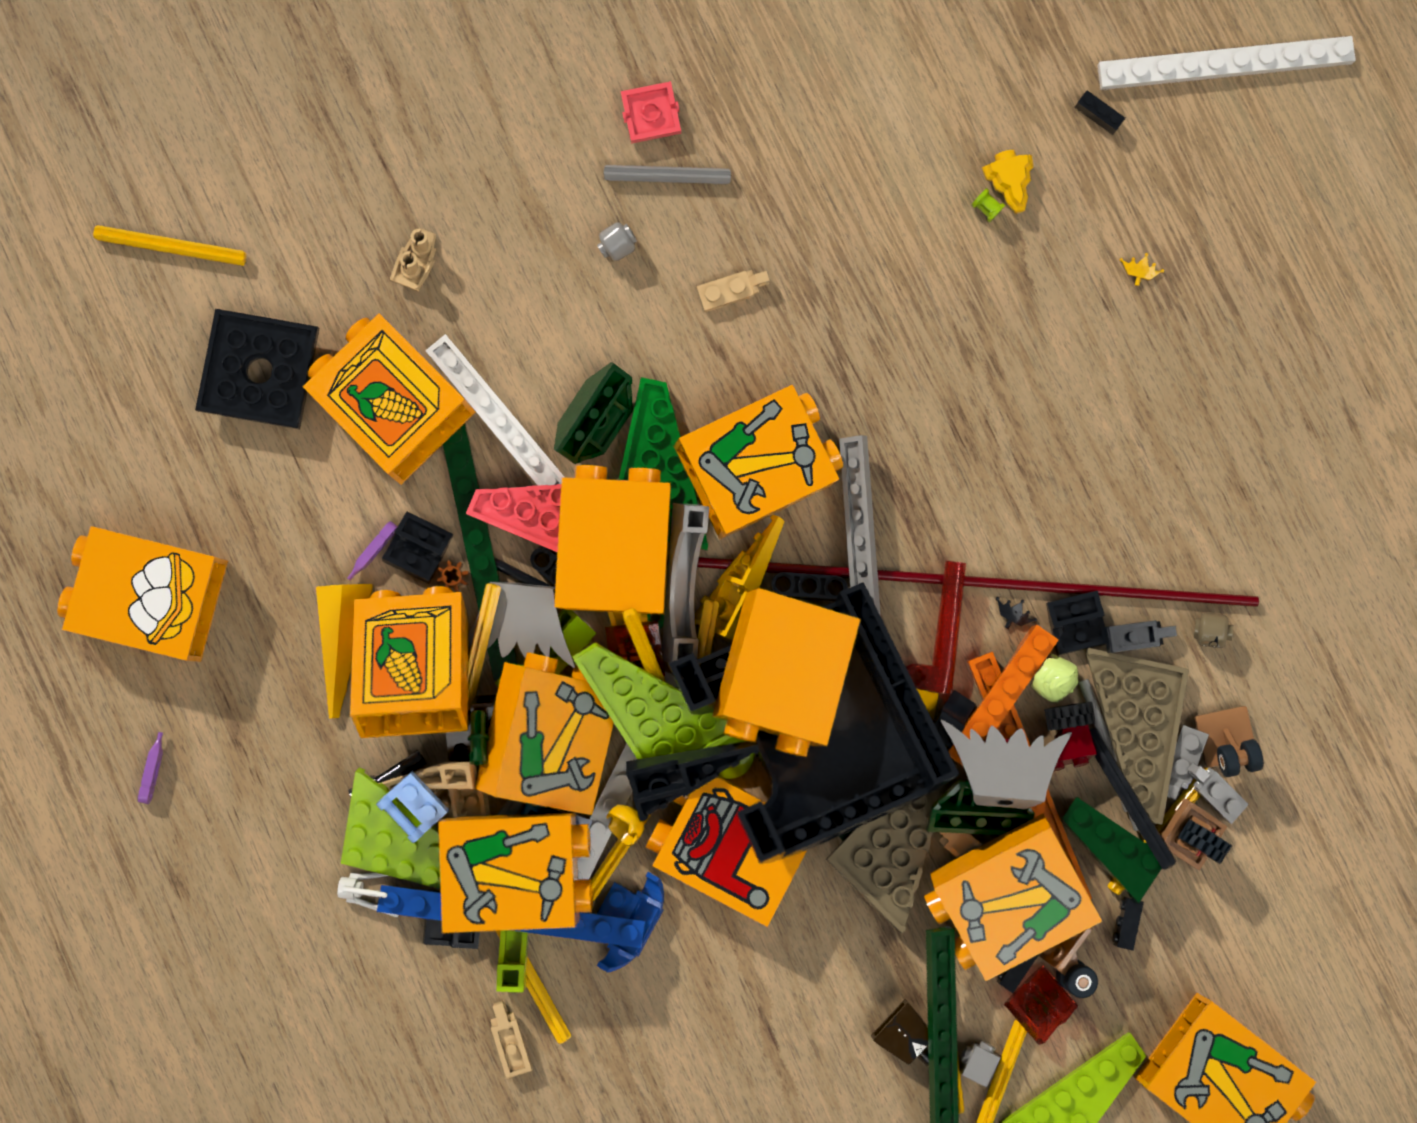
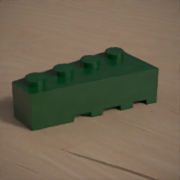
M1078 797L1074 798L1060 819L1061 822L1127 892L1135 903H1140L1162 869L1149 846Z

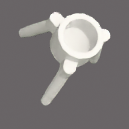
M372 872L363 874L350 873L349 878L341 877L338 884V898H344L348 903H356L377 911V904L360 899L361 896L386 898L387 893L363 889V882L359 880L386 877L388 875ZM384 913V914L391 915V916H394V917H398V916H399V915H396V914Z

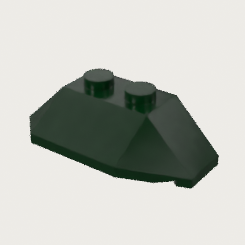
M612 362L589 377L557 423L554 450L573 464L604 455L632 413V377Z
M958 779L931 806L926 829L927 832L1003 835L1033 819L1035 813L1032 808L1018 809L977 805L973 800L969 779Z

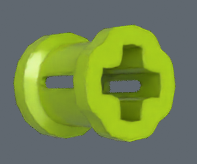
M986 188L974 200L971 206L973 208L977 207L988 217L987 221L990 223L1006 205L1004 203L1000 204L989 194L990 190Z

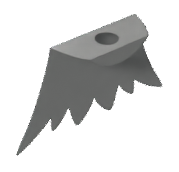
M490 582L499 585L501 592L487 649L498 638L502 657L507 656L516 643H518L522 654L526 658V653H534L538 643L546 657L550 655L551 646L566 663L575 668L563 636L557 609L554 607L553 590L556 587L514 582ZM478 616L469 632V648L472 645Z
M941 720L960 756L971 785L975 804L1028 809L1045 801L1055 765L1072 732L1056 738L1045 747L1044 737L1040 736L1029 747L1022 728L1017 730L1007 743L998 729L991 726L984 743L979 734L973 729H970L969 740L954 726Z

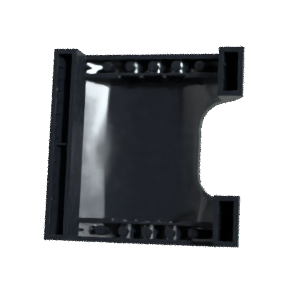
M864 582L840 591L835 602L822 607L860 619L827 746L810 745L807 757H800L776 750L775 746L778 736L758 730L756 738L759 747L758 755L770 779L772 787L771 797L765 804L760 801L737 811L736 814L759 864L771 863L796 855L839 837L920 799L959 775ZM731 646L696 659L694 653L668 663L691 714L713 713Z

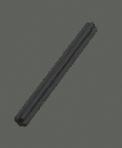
M1089 729L1097 753L1094 757L1163 870L1170 869L1176 864L1174 856L1097 729Z

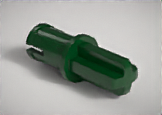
M475 710L471 712V735L468 736V741H470L469 763L471 765L487 764L486 746L489 740V736L486 735L485 711Z

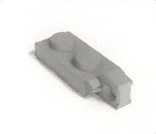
M1183 725L1176 743L1167 797L1176 800L1181 787L1188 789L1193 776L1187 769L1193 762L1198 765L1209 734Z
M1193 762L1187 769L1197 780L1194 784V790L1230 824L1249 805L1211 768L1205 770Z

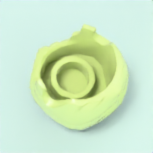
M1051 653L1050 655L1054 658L1045 660L1041 669L1035 674L1031 687L1048 701L1059 703L1069 693L1074 692V688L1078 685L1079 674L1075 664Z

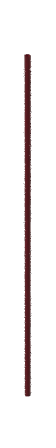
M699 557L697 567L727 569L734 560ZM769 562L766 572L770 573L791 572L850 578L849 568ZM877 570L878 580L1068 594H1085L1098 591L1099 596L1258 607L1259 605L1258 596Z

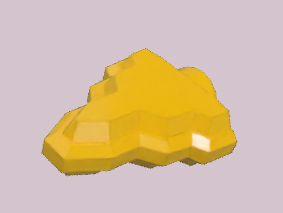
M1015 150L1002 151L994 156L995 162L983 166L982 171L985 179L992 181L995 191L1004 195L1005 202L1015 214L1025 211L1028 200L1026 186L1031 181L1030 171L1034 168L1032 155L1016 156Z

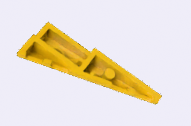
M341 584L316 587L329 719L340 718L349 676L352 672L354 599L370 598L373 584Z

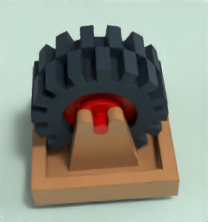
M1185 798L1161 835L1172 854L1199 871L1207 858H1211L1213 861L1221 864L1232 845L1221 838L1228 826Z

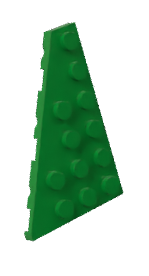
M641 377L619 480H628L629 468L661 470L660 483H670L671 485L668 543H670L673 503H698L694 487L674 448V445L680 438V433L667 383ZM706 534L704 535L700 550H708Z

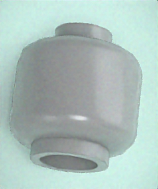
M616 222L600 232L599 239L601 243L597 246L605 258L610 256L614 261H619L635 250L634 243L637 242V239L628 224L623 225L620 222Z

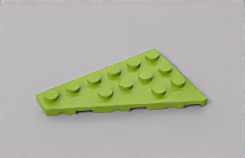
M594 643L572 657L637 760L714 747L731 738V736L724 734L726 720L712 717L713 713L691 714L679 689L601 645Z
M358 768L354 776L341 864L441 889L439 829L434 824L415 843H412L407 838L409 835L384 809L380 810L376 806V803L389 792L388 787L383 783L378 784L365 774V769ZM397 797L392 800L394 805L416 828L421 824Z

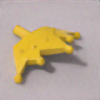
M1145 253V257L1137 264L1134 257H1132L1130 263L1123 261V258L1119 259L1127 275L1136 277L1135 286L1140 285L1141 278L1149 281L1159 273H1164V269L1160 271L1155 270L1156 263L1149 267L1148 253Z

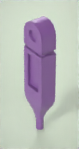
M390 521L379 532L380 534L373 539L359 556L351 574L347 577L348 580L351 581L357 573L365 569L388 543V540L393 537L398 527Z
M158 732L157 739L147 756L138 794V802L150 804L153 797L154 786L156 785L163 755L161 740L163 732Z

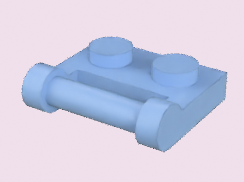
M413 771L376 803L380 810L384 809L409 835L407 838L412 843H415L449 811L445 804ZM397 797L421 824L416 828L394 805L392 800Z

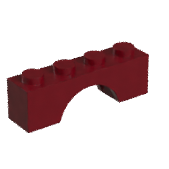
M1088 725L1062 729L1054 736L1055 740L1066 733L1072 732L1053 772L1065 768V765L1073 764L1074 768L1085 766L1097 754Z

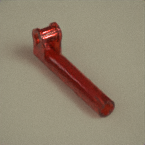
M945 562L932 665L914 663L906 666L910 676L916 673V669L918 673L922 674L921 678L916 679V683L912 679L917 689L952 694L966 563Z

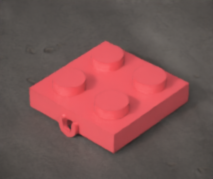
M671 81L621 91L624 107L622 114L624 123H627L631 144L681 134L677 113L680 110L678 101L674 99Z

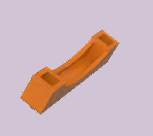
M1034 625L1030 628L1001 675L965 723L962 733L969 740L970 729L976 731L985 743L989 728L991 726H994L996 729L1058 642L1056 637L1039 625ZM953 744L947 750L952 761L964 769L960 756Z

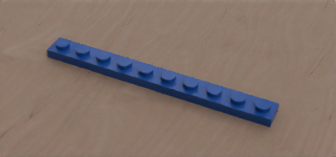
M381 885L380 892L387 893V897H379L377 912L442 921L441 893ZM580 913V921L575 927L512 931L642 948L645 921Z

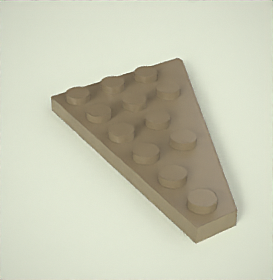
M1087 648V661L1117 764L1152 822L1162 825L1189 669Z
M947 783L890 814L854 829L826 858L899 933H903L906 930L905 926L910 909L914 903L915 891L918 889L926 853L929 851L931 844L930 839L933 832H927L926 829L931 806L946 792Z

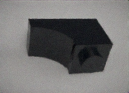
M956 690L951 692L933 720L946 748H951L953 742L941 720L962 732L968 717L976 706L974 702Z

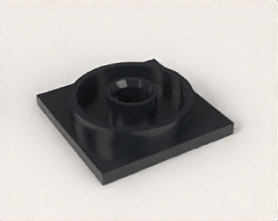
M215 309L195 411L300 430L307 391L303 386L310 380L308 370L313 364L320 328L318 326ZM258 359H265L272 366V375L264 383L253 382L248 374L250 365Z

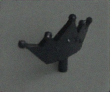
M996 597L1000 615L1008 619L1005 628L1009 629L1012 622L1019 626L1032 621L1037 622V618H1028L1030 611H1026L1023 614L1024 600L1010 607V600L1003 605L999 601L1000 598Z

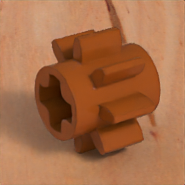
M448 560V567L445 569L438 568L442 572V577L438 578L437 582H444L446 584L444 587H454L455 592H459V586L462 584L465 586L469 585L464 580L465 576L469 575L470 572L461 570L463 567L462 562H459L455 567ZM458 570L456 573L459 577L458 581L452 580L449 583L451 580L448 577L449 572L455 573Z

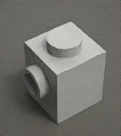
M972 1041L970 1047L966 1046L961 1054L960 1060L962 1064L960 1066V1073L987 1087L1000 1060L998 1054L995 1053L996 1048L984 1041H981L980 1044Z

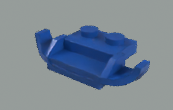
M650 872L646 874L647 881L643 890H638L636 894L621 884L614 882L597 912L599 915L645 921L642 948L608 944L607 947L610 948L608 954L597 964L599 968L607 973L618 970L629 964L635 957H639L664 911L662 909L664 902L662 881Z

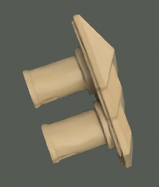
M415 229L411 233V239L400 250L390 277L391 281L418 292L435 263L433 259L436 253V248H434L436 234L424 229Z

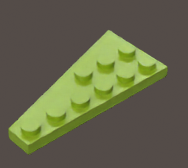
M1128 1032L999 1123H1098L1146 1055L1132 1034Z

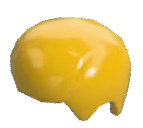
M619 804L613 807L606 815L607 819L611 817L608 825L609 830L628 846L634 845L643 834L644 823L640 821L638 812L634 808Z

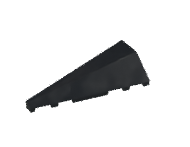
M757 740L755 742L743 741L626 761V774L634 795L633 801L640 821L648 819L650 814L660 808L662 810L665 809L670 802L682 795L685 797L719 777V773L731 766L734 768L739 765L740 761L747 756L759 753Z

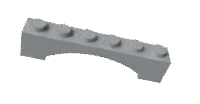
M673 503L661 660L668 663L694 653L697 659L699 639L696 636L694 616L695 579L700 548L704 535L708 530L709 506Z

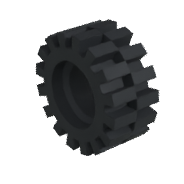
M1092 702L1044 709L1048 730L1066 729L1096 723Z

